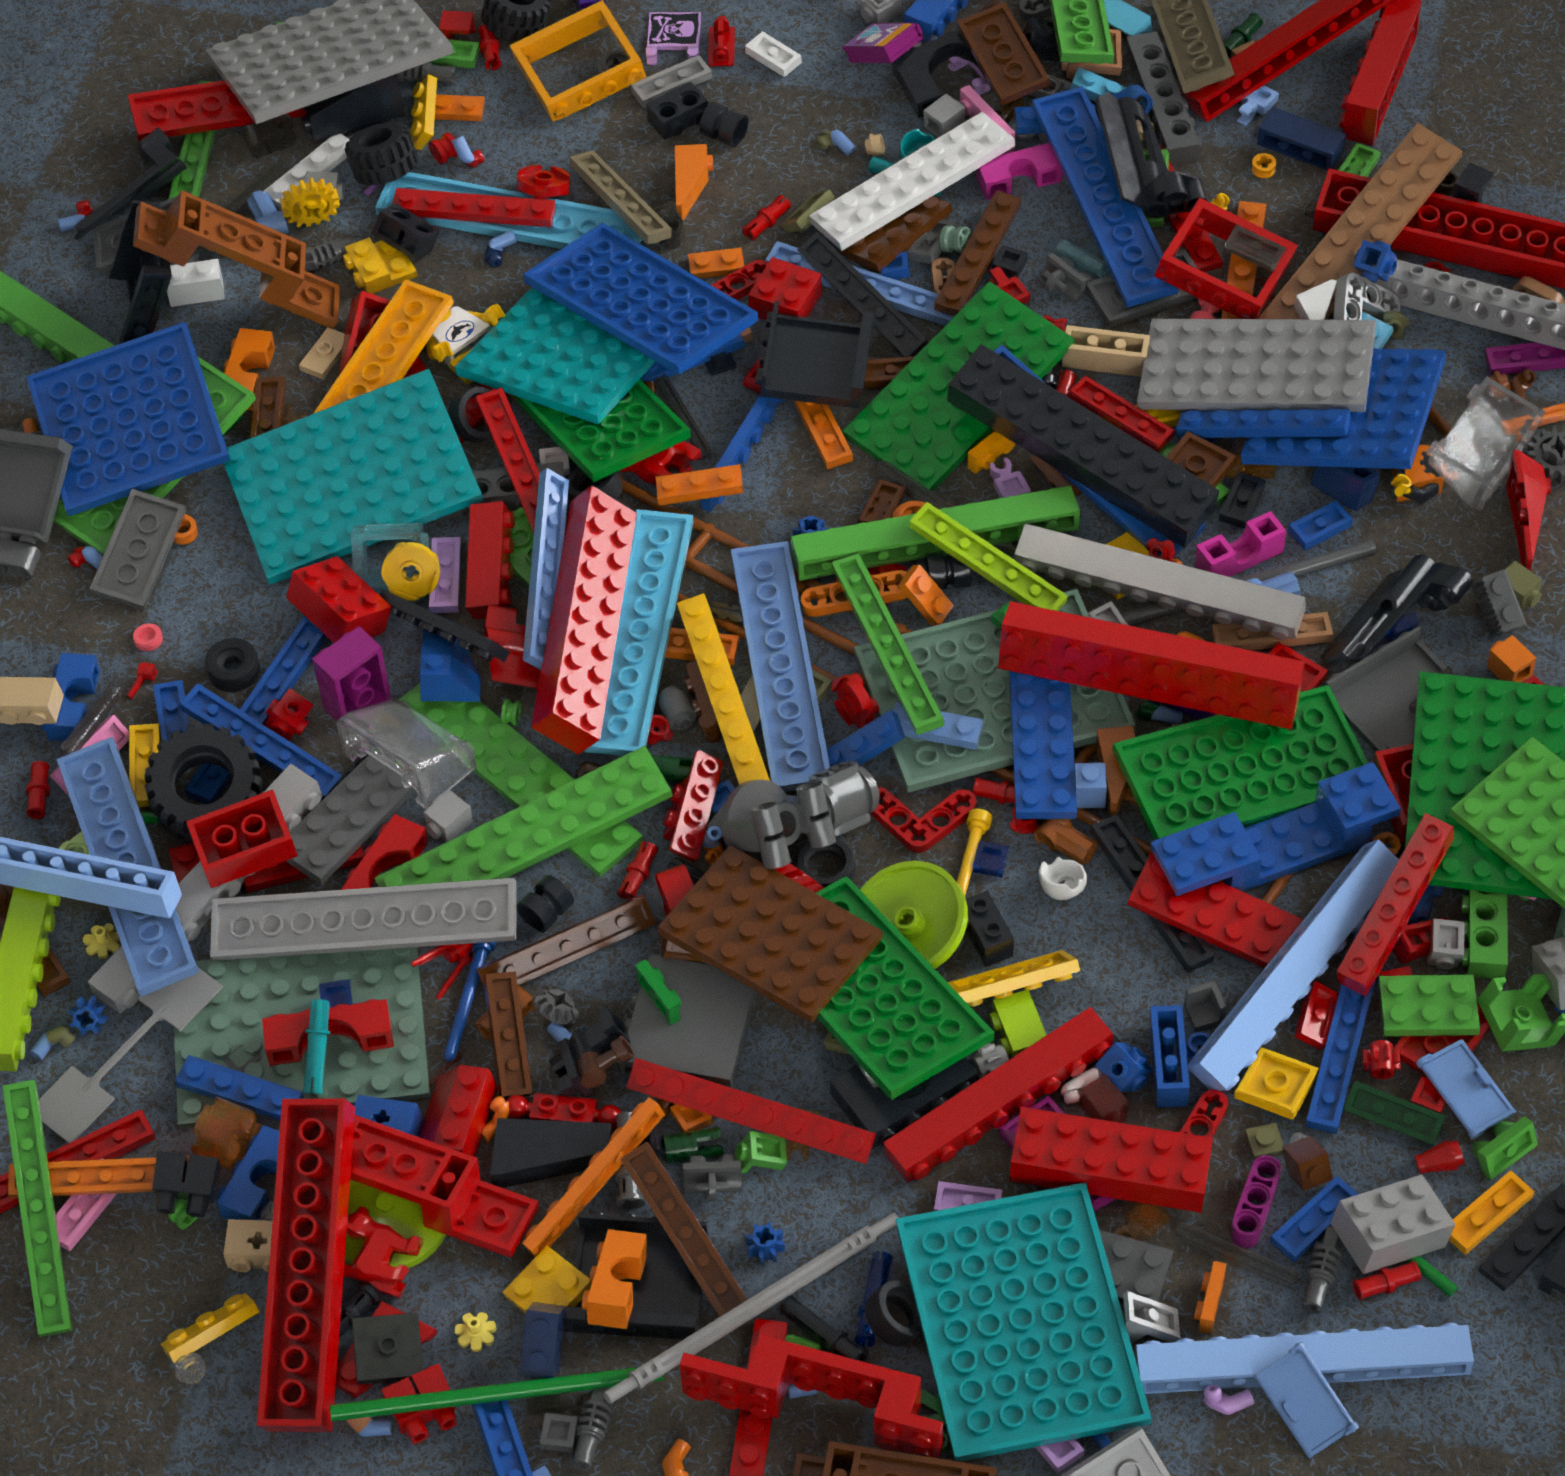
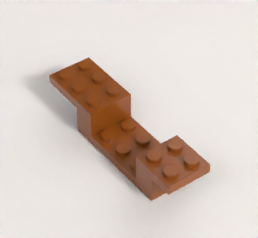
M183 190L180 191L167 212L142 201L136 208L133 246L184 267L198 245L209 251L219 253L233 261L240 262L261 272L259 299L331 329H334L337 325L340 285L305 271L306 243Z

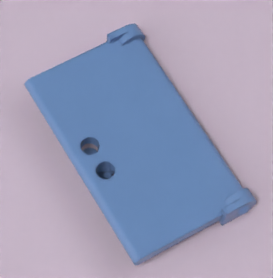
M1463 1039L1432 1055L1429 1053L1416 1062L1418 1068L1423 1070L1465 1127L1471 1140L1483 1135L1485 1130L1516 1113L1515 1109Z
M1301 1342L1295 1344L1293 1348L1288 1350L1289 1353L1257 1373L1254 1377L1310 1459L1342 1436L1354 1433L1359 1428V1425L1356 1421H1353L1305 1349V1344Z

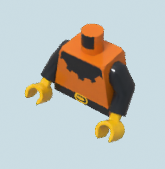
M1419 442L1411 469H1391L1393 476L1391 485L1395 488L1394 493L1397 501L1412 500L1418 504H1423L1437 494L1442 493L1444 479L1458 478V462H1442L1440 450L1437 446Z

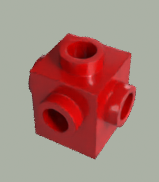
M289 688L280 701L275 698L267 708L265 713L269 717L264 726L289 741L294 734L300 736L309 724L306 717L314 704Z

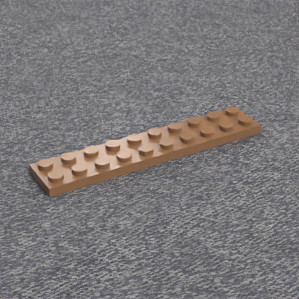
M1417 122L1258 319H1300L1294 308L1296 295L1331 279L1337 281L1340 276L1352 272L1361 276L1362 274L1353 264L1355 255L1361 247L1363 240L1372 243L1378 240L1391 245L1459 161L1463 151ZM1336 286L1325 320H1330L1334 315Z

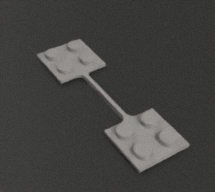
M198 968L200 973L141 997L140 995L137 999L151 1009L153 1015L94 1076L87 1077L71 1066L39 1099L42 1123L66 1142L71 1143L75 1141L115 1100L113 1096L100 1087L101 1078L156 1022L161 1020L167 1021L181 1032L223 988V985Z

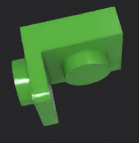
M749 1131L735 1149L736 1159L741 1161V1173H747L752 1166L783 1170L787 1165L785 1138Z

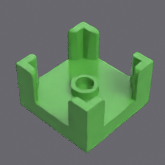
M1534 974L1522 989L1502 991V986L1506 982L1505 977L1493 978L1477 1001L1501 1051L1545 1048L1556 1045L1565 1033V1013H1561L1552 1025L1541 1003V999L1551 987L1546 974Z

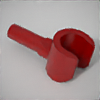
M143 662L138 665L137 678L126 694V697L133 699L145 680H155L158 670L155 669V664Z

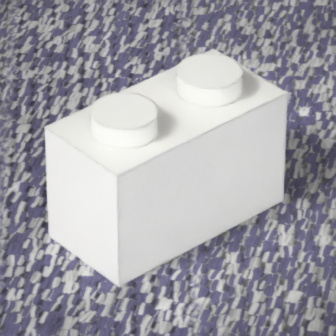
M218 259L186 263L184 267L180 265L170 266L172 277L167 294L171 307L225 299L223 278Z

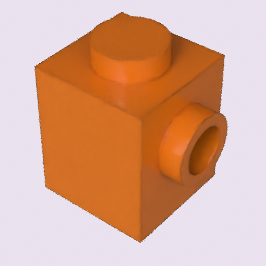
M1512 635L1504 641L1499 640L1492 645L1489 650L1487 668L1500 680L1523 682L1533 675L1536 657Z

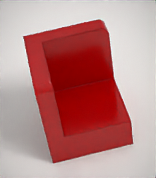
M443 10L439 30L450 40H453L454 34L475 33L474 13Z

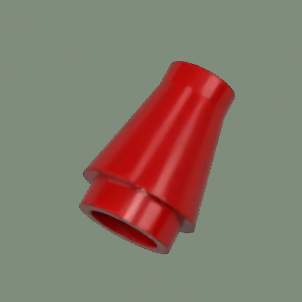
M1447 1139L1431 1149L1414 1156L1419 1174L1458 1170L1459 1166L1465 1165L1457 1140L1450 1142Z

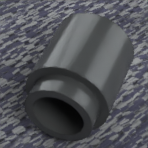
M670 686L662 690L658 696V705L664 717L668 720L670 728L673 730H686L690 728L696 719V712L686 693L677 686Z

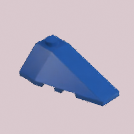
M424 630L420 664L421 701L480 702L481 677L469 651L457 645L459 641L457 639L452 644L439 636L440 631L434 635Z

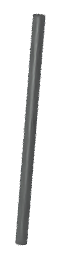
M1373 540L1365 541L1239 578V580L1247 581L1252 578H1258L1262 582L1287 572L1294 573L1298 577L1376 554V545ZM1154 603L1120 614L1127 624L1131 626L1179 612L1183 609L1176 607L1173 610L1166 609L1158 603Z

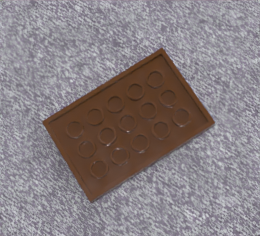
M731 845L658 926V935L810 1023L814 1021L819 1012L825 1008L832 997L835 996L883 937L882 930L776 870L767 869L763 863Z

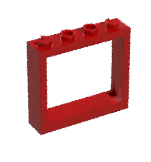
M1199 198L1161 257L1154 277L1240 319H1258L1291 265L1298 245ZM1193 226L1203 229L1276 265L1257 298L1174 258Z

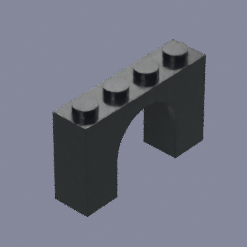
M959 30L949 32L945 36L933 41H927L916 48L908 50L892 62L893 73L918 118L924 117V109L942 97L931 74L939 64L949 60L951 57H960L974 63L989 84Z
M965 1057L930 1077L931 1080L928 1086L920 1094L908 1099L891 1100L880 1094L858 1066L854 1065L830 1079V1094L855 1127L876 1133L872 1149L879 1145L884 1147L883 1142L978 1080V1073Z

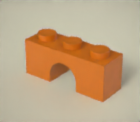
M240 328L237 338H233L231 342L230 358L224 362L223 373L253 392L254 395L256 379L259 377L257 373H249L247 371L253 368H269L275 351L272 332ZM254 402L247 410L253 411Z
M608 1229L605 1241L599 1242L597 1248L598 1265H593L589 1278L591 1288L584 1291L582 1309L587 1310L588 1324L627 1329L633 1308L632 1282L620 1280H641L647 1259L646 1234Z

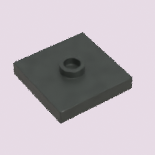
M418 1313L352 1318L357 1385L395 1382L407 1377L412 1380L411 1375L423 1370Z

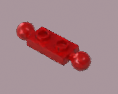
M535 1093L532 1103L528 1102L521 1095H512L506 1100V1102H509V1118L522 1119L529 1115V1120L611 1123L613 1130L617 1128L616 1115L621 1113V1110L615 1105H605L600 1110H597V1099Z

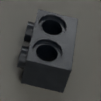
M689 82L646 104L647 120L662 138L666 140L672 136L680 135L685 129L693 125H700L702 114L708 106V100Z
M395 203L380 211L371 234L417 261L432 251L440 230Z
M988 890L966 898L968 906L966 933L984 966L987 967L1013 957L1014 937Z

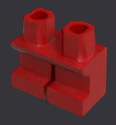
M438 1363L411 1375L414 1388L409 1377L381 1389L383 1398L415 1395L416 1392L417 1394L447 1391L450 1388ZM456 1407L392 1414L400 1433H405L414 1445L429 1437L424 1425L427 1422L436 1419L441 1431H446L457 1425L454 1411Z

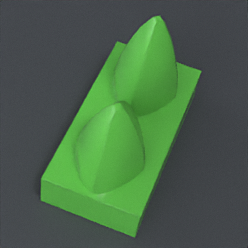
M1522 1117L1516 1123L1501 1121L1492 1126L1496 1138L1492 1141L1473 1142V1154L1480 1163L1482 1173L1488 1179H1494L1538 1145L1534 1125L1531 1120Z

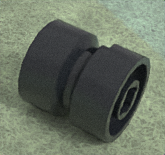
M712 102L702 114L699 130L705 136L712 139L719 138L720 142L736 148L747 133L749 118L747 115L735 110L728 112V107Z
M942 552L926 553L927 573L941 590L946 589L948 584H951L954 588L971 586L970 568L950 554L945 556Z
M546 875L533 888L534 893L529 892L516 906L521 918L540 933H545L556 922L557 914L562 915L574 903V897L570 890L560 880L551 875Z

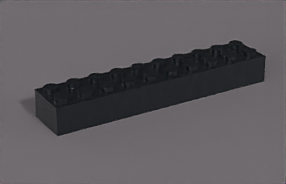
M982 344L979 345L948 384V402L1183 548L1187 546L1216 508L1220 490Z

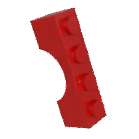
M394 814L388 823L383 824L378 838L373 845H369L366 848L359 865L349 872L346 883L341 890L372 888L375 881L374 878L383 871L418 857L428 844L425 827Z
M370 999L364 1003L339 1004L329 1008L328 1031H331L330 1035H342L354 1040L363 1052L394 1047L387 999ZM310 1009L300 1013L275 1014L268 1018H262L265 1052L269 1066L301 1062L303 1054L307 1049L308 1033H305V1029H309Z

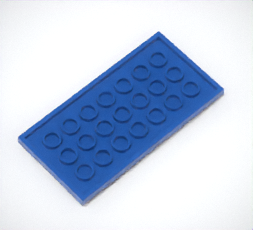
M603 222L523 274L524 283L678 375L758 321V312Z

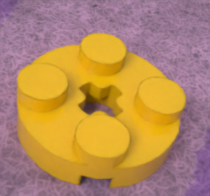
M401 542L396 544L387 553L383 561L381 575L391 593L407 601L418 600L420 597L429 595L436 588L440 577L439 559L435 552L422 544ZM410 565L415 566V569L419 571V575L413 574L412 578L407 577V571L403 570V568Z

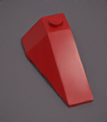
M361 291L352 300L345 328L339 375L390 300L365 291Z
M1513 450L1505 485L1521 564L1531 571L1546 496L1551 493V481L1549 477H1545L1544 468L1541 464L1520 450Z

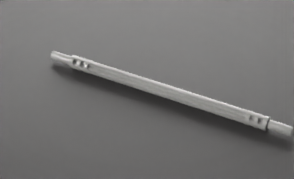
M891 1213L870 1227L864 1226L859 1231L843 1239L840 1243L668 1350L629 1372L628 1378L603 1393L604 1398L611 1404L635 1388L637 1390L642 1389L645 1385L650 1384L679 1365L683 1352L691 1355L697 1354L850 1257L855 1256L858 1252L876 1243L877 1237L896 1226V1218L899 1217L895 1213Z

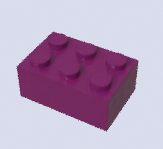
M360 626L351 632L345 633L340 640L330 647L321 650L312 658L323 709L344 730L391 698L382 648Z

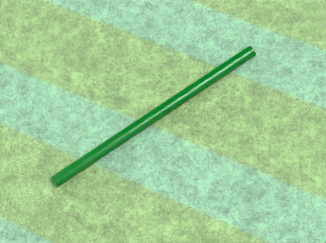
M638 1367L330 1405L331 1422L609 1388L628 1378L629 1372ZM664 1375L653 1382L664 1381Z

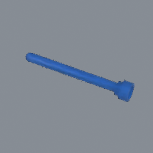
M497 942L472 943L474 955L444 1051V1059L451 1062L455 1060L479 982L475 969L484 965L486 956L494 951Z

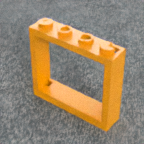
M603 0L510 45L515 62L552 122L564 117L566 118L630 86V84H635L637 81L646 78L640 57ZM608 26L629 60L551 98L530 63Z

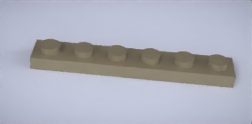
M593 150L570 157V167L647 245L671 238L672 228Z

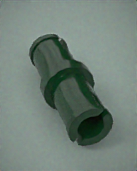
M1251 13L1240 26L1234 27L1230 37L1223 43L1229 58H1232V49L1250 42L1251 36L1263 25V20L1258 14Z

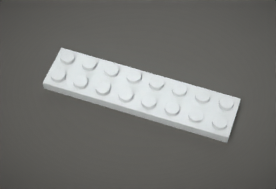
M980 112L810 214V223L843 251L1015 147V140L985 113Z

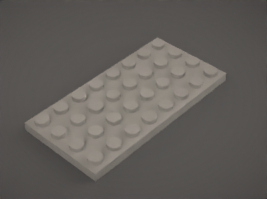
M1151 319L1150 341L1147 358L1144 360L1137 400L1138 408L1156 410L1350 409V412H1365L1376 333V320Z

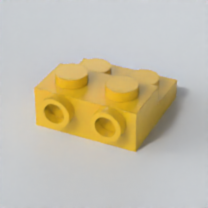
M370 237L345 246L346 254L342 255L344 264L348 271L353 269V278L358 289L363 287L365 292L373 294L400 284L405 279L410 280L418 277L417 271L409 257L382 240L373 243Z

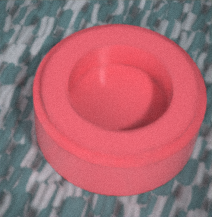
M147 623L135 629L133 640L139 650L152 651L162 644L163 635L157 625Z

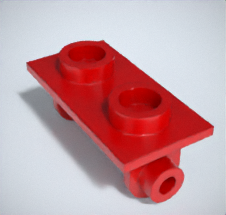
M718 16L713 22V27H709L708 67L734 66L735 27H729V21L725 16Z

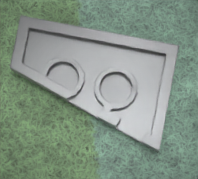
M1137 1426L1060 1476H1170L1143 1429Z

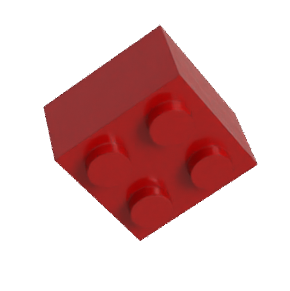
M772 257L748 294L749 307L758 312V318L766 321L768 311L773 312L775 301H779L778 314L808 318L822 295V273Z

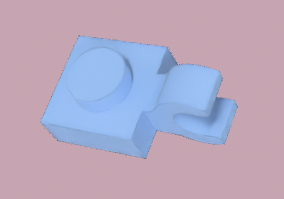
M1262 86L1242 99V106L1238 111L1242 115L1238 118L1237 122L1247 126L1254 118L1256 112L1264 115L1278 102L1279 93L1266 86Z

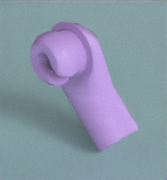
M1209 1385L1204 1389L1205 1404L1209 1408L1225 1415H1231L1254 1405V1399L1248 1389L1232 1396L1223 1393L1218 1385Z

